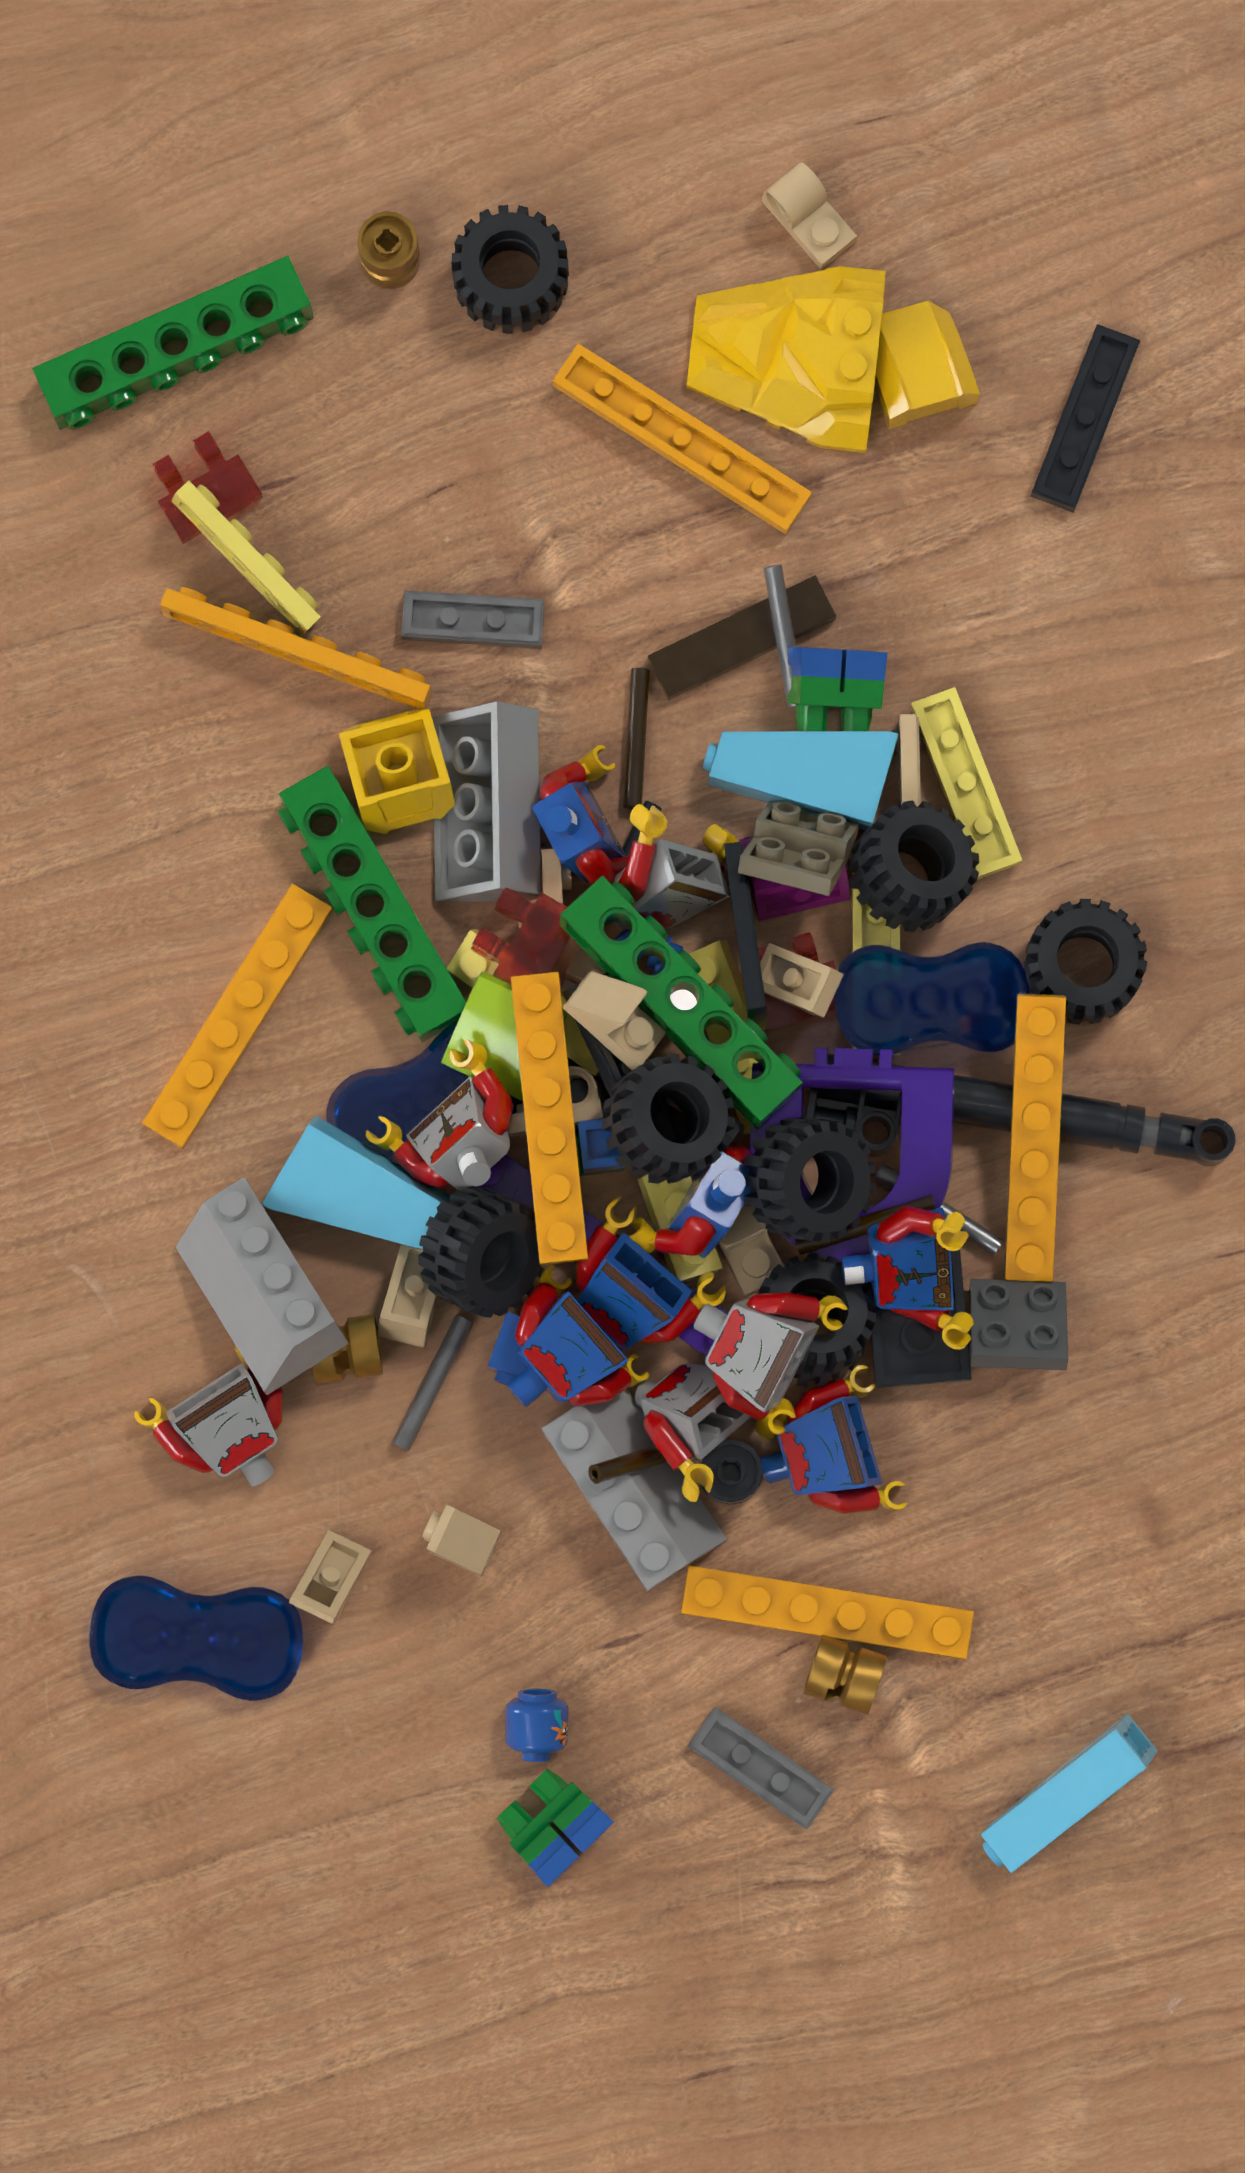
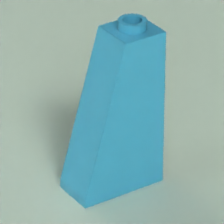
M890 731L722 732L718 745L709 743L702 770L710 772L708 786L767 803L769 801L775 803L780 801L792 802L802 810L818 814H839L846 821L858 823L859 829L866 831L875 818L898 734Z
M315 1115L283 1166L262 1205L275 1211L423 1249L419 1243L421 1235H426L428 1230L426 1223L430 1216L435 1217L438 1212L436 1207L443 1200L446 1202L450 1201V1195L435 1186L417 1182L402 1166Z
M1126 1713L985 1828L981 1836L985 1840L982 1845L986 1854L997 1866L1005 1865L1010 1873H1012L1146 1769L1158 1750L1131 1716Z

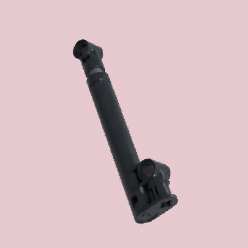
M828 1053L829 1064H834V1054ZM873 1061V1065L878 1066L879 1062ZM892 1064V1067H906ZM955 1075L954 1122L1011 1132L1013 1085ZM810 1088L805 1118L838 1122L846 1125V1129L854 1130L861 1136L858 1143L867 1144L871 1152L869 1156L878 1157L886 1154L892 1148L898 1134L902 1113V1091ZM1062 1093L1061 1141L1107 1149L1116 1147L1120 1151L1138 1153L1140 1146L1154 1148V1154L1192 1160L1204 1166H1215L1221 1163L1233 1151L1236 1143L1232 1127L1226 1121L1218 1118L1203 1120L1162 1112L1159 1118L1145 1116V1107L1129 1104L1121 1106V1103ZM871 1121L880 1122L888 1131V1139L881 1144L869 1143L862 1134V1127ZM1213 1131L1220 1135L1223 1140L1222 1152L1218 1154L1206 1152L1200 1144L1201 1133Z

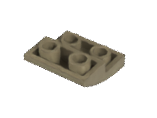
M769 801L756 820L753 839L740 856L738 873L829 896L847 862L858 833L859 824L846 821L839 814H818L802 810L792 802L780 801L775 803Z

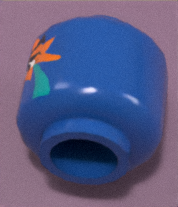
M534 1688L518 1691V1697L512 1699L506 1705V1744L511 1749L522 1752V1760L546 1762L551 1760V1753L562 1750L568 1743V1705L563 1700L557 1698V1692L554 1690Z

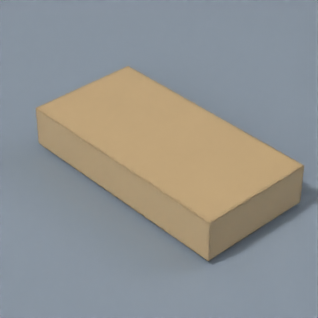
M900 714L897 723L899 806L904 801L912 800L918 806L921 803L919 717H917V714Z

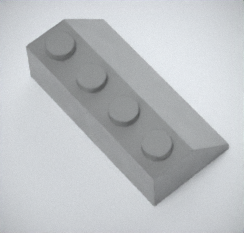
M496 701L433 716L432 720L456 803L440 820L434 819L435 901H512L541 895L540 822L532 808L533 805L540 801L538 709Z
M244 1177L203 1202L176 1245V1249L266 1395L349 1344Z
M626 1389L609 1402L580 1407L575 1406L541 1429L543 1435L648 1593L725 1542L727 1538L700 1497H698L696 1502L689 1501L684 1497L682 1485L685 1476L680 1469L674 1471L668 1462L598 1484L591 1481L588 1474L591 1465L654 1446V1443L644 1429V1412L637 1406L635 1398L629 1389Z

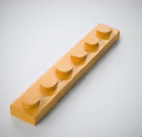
M579 343L552 380V385L556 389L785 535H787L812 497L810 490Z
M181 587L179 592L168 588L165 590L160 603L165 617L417 710L427 709L432 697L431 686L424 683L426 678L415 671L400 668L398 673L380 667L382 661L369 654L356 652L353 657L337 651L338 645L323 637L313 635L309 641L293 635L294 629L282 622L269 619L267 624L252 620L249 618L250 612L239 606L225 603L223 608L206 603L207 597L190 588Z
M293 883L291 884L143 1120L142 1124L181 1149H185L332 914L333 908Z
M559 972L512 976L511 986L540 1265L588 1260Z
M1017 994L1005 1280L1053 1282L1066 996Z
M689 1565L681 1614L822 1636L823 1634L835 1639L967 1659L974 1611Z

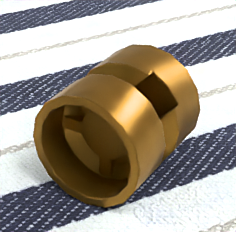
M388 211L373 214L364 221L358 232L357 240L360 263L364 275L371 283L381 288L396 289L405 286L414 279L420 265L418 237L414 225L407 217L397 212Z
M375 1315L349 1317L344 1326L337 1324L349 1344L313 1366L317 1385L343 1381L346 1374L351 1372L357 1379L383 1375L382 1356Z
M822 1634L803 1694L827 1702L837 1697L840 1698L842 1707L868 1715L881 1680L887 1656L865 1648H860L855 1653L851 1652L847 1642Z

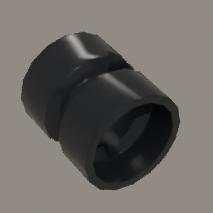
M732 1439L725 1440L701 1461V1464L708 1466L713 1472V1484L710 1493L705 1490L703 1485L701 1487L707 1497L718 1504L727 1506L742 1504L752 1497L760 1485L763 1472L761 1460L755 1450L744 1442Z

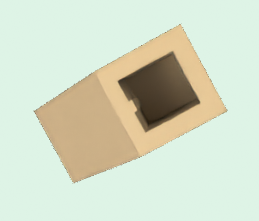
M446 1505L442 1514L433 1511L422 1537L429 1542L426 1550L430 1554L482 1577L502 1532L464 1512Z

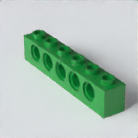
M287 255L37 365L32 369L59 430L66 427L78 429L91 423L95 419V414L112 408L113 411H117L131 406L137 401V396L152 389L155 392H161L172 388L180 382L179 377L195 370L198 373L211 371L222 364V358L238 351L240 354L254 352L265 344V339L279 333L287 336L301 331L308 325L307 321L314 318L312 306ZM264 301L273 306L271 312L265 317L258 318L248 313L250 307L257 302ZM216 320H223L230 324L229 330L221 336L209 335L206 329L210 323ZM173 339H182L188 343L186 349L178 355H169L163 350L165 345ZM137 357L145 361L144 367L135 374H127L121 370L123 363L129 358ZM96 376L102 379L101 386L94 392L85 393L78 389L81 381L86 377Z
M325 766L281 791L279 795L284 806L277 810L281 820L290 834L299 831L307 845L300 850L301 854L314 875L322 871L330 887L323 891L336 914L338 915L345 911L354 927L347 930V933L359 954L362 955L369 951L376 963L377 968L370 972L384 996L392 992L401 1008L394 1011V1014L406 1035L409 1036L416 1032L421 1043L458 1023L466 1005L464 997L329 766ZM321 816H330L337 821L335 831L328 836H318L311 831L313 822ZM344 856H353L361 862L357 873L349 877L340 876L334 871L336 862ZM368 896H376L384 902V907L377 916L365 917L358 912L360 901ZM392 936H399L408 943L405 953L396 958L387 957L381 951L383 942ZM421 976L430 981L431 989L426 996L412 998L405 993V985L413 977Z
M602 875L561 913L559 925L605 973H608L609 977L641 987L647 991L646 996L638 1007L666 1032L665 1035L686 1057L690 1056L698 1059L697 1067L699 1069L705 1065L710 1066L715 1071L711 1076L715 1082L722 1079L728 1087L722 1091L723 1095L727 1099L732 1098L734 1107L757 1130L760 1129L799 1092L803 1083L798 1078L801 1074L800 1069L786 1054L780 1053L777 1056L764 1043L768 1038L753 1020L748 1018L743 1021L731 1009L734 1006V1002L719 985L714 984L710 987L698 975L701 968L690 954L683 949L677 953L667 943L665 939L668 937V934L656 919L650 915L644 919L632 906L635 903L634 898L622 884L615 881L611 885ZM611 922H622L629 928L631 934L622 941H615L605 934V926ZM644 956H654L662 962L664 969L659 974L647 975L638 968L637 962ZM687 990L695 996L697 1004L691 1009L682 1010L673 1005L670 996L675 991ZM712 1024L722 1025L728 1030L730 1039L723 1044H713L706 1039L704 1029ZM747 1058L754 1059L762 1066L763 1074L756 1079L745 1078L738 1071V1062Z

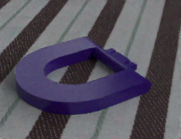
M816 1047L814 1050L815 1064H796L801 1071L798 1078L803 1082L799 1092L760 1129L757 1130L750 1124V1153L753 1156L755 1149L752 1147V1144L757 1137L766 1138L765 1128L771 1124L780 1125L781 1119L803 1117L804 1088L902 1091L901 1156L898 1179L885 1199L870 1207L867 1213L860 1212L858 1217L931 1194L935 1199L937 1208H941L949 1189L952 1174L954 1068L892 1067V1056H894L892 1049H880L879 1065L876 1066L873 1065V1049L834 1048V1064H829L828 1048ZM753 1063L752 1079H756L763 1074L760 1063ZM802 1171L800 1189L802 1197L806 1202L814 1192ZM868 1235L810 1252L809 1254H817L818 1257L827 1259V1256L836 1258L838 1262H841V1257L869 1254ZM785 1237L796 1246L795 1238Z

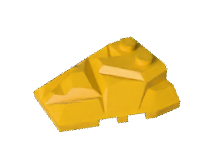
M837 266L801 275L697 295L686 388L738 412L743 409L767 420V425L778 430L781 427L807 438V443L818 448L866 453L875 385L886 271Z

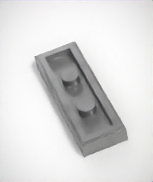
M404 591L401 638L402 640L542 649L545 600Z
M717 1707L713 1708L687 1746L806 1830L834 1791L833 1788Z

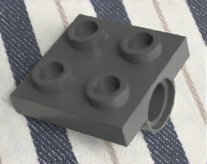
M970 1279L969 1314L974 1322V1325L968 1331V1334L971 1336V1340L968 1343L971 1367L1067 1370L1066 1282Z

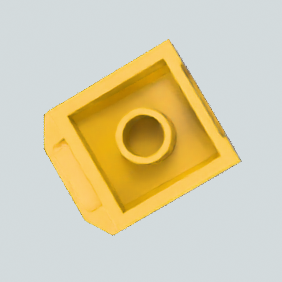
M929 300L882 313L875 388L888 429L906 425L911 420L957 407L962 409L978 403L979 389L955 323L948 311Z
M429 708L410 710L361 723L338 733L365 829L386 835L390 830L431 819L440 820L456 805Z

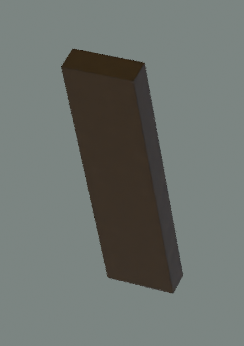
M816 575L786 589L795 639L836 620V614ZM769 598L648 655V661L667 699L670 700L776 649L777 644Z

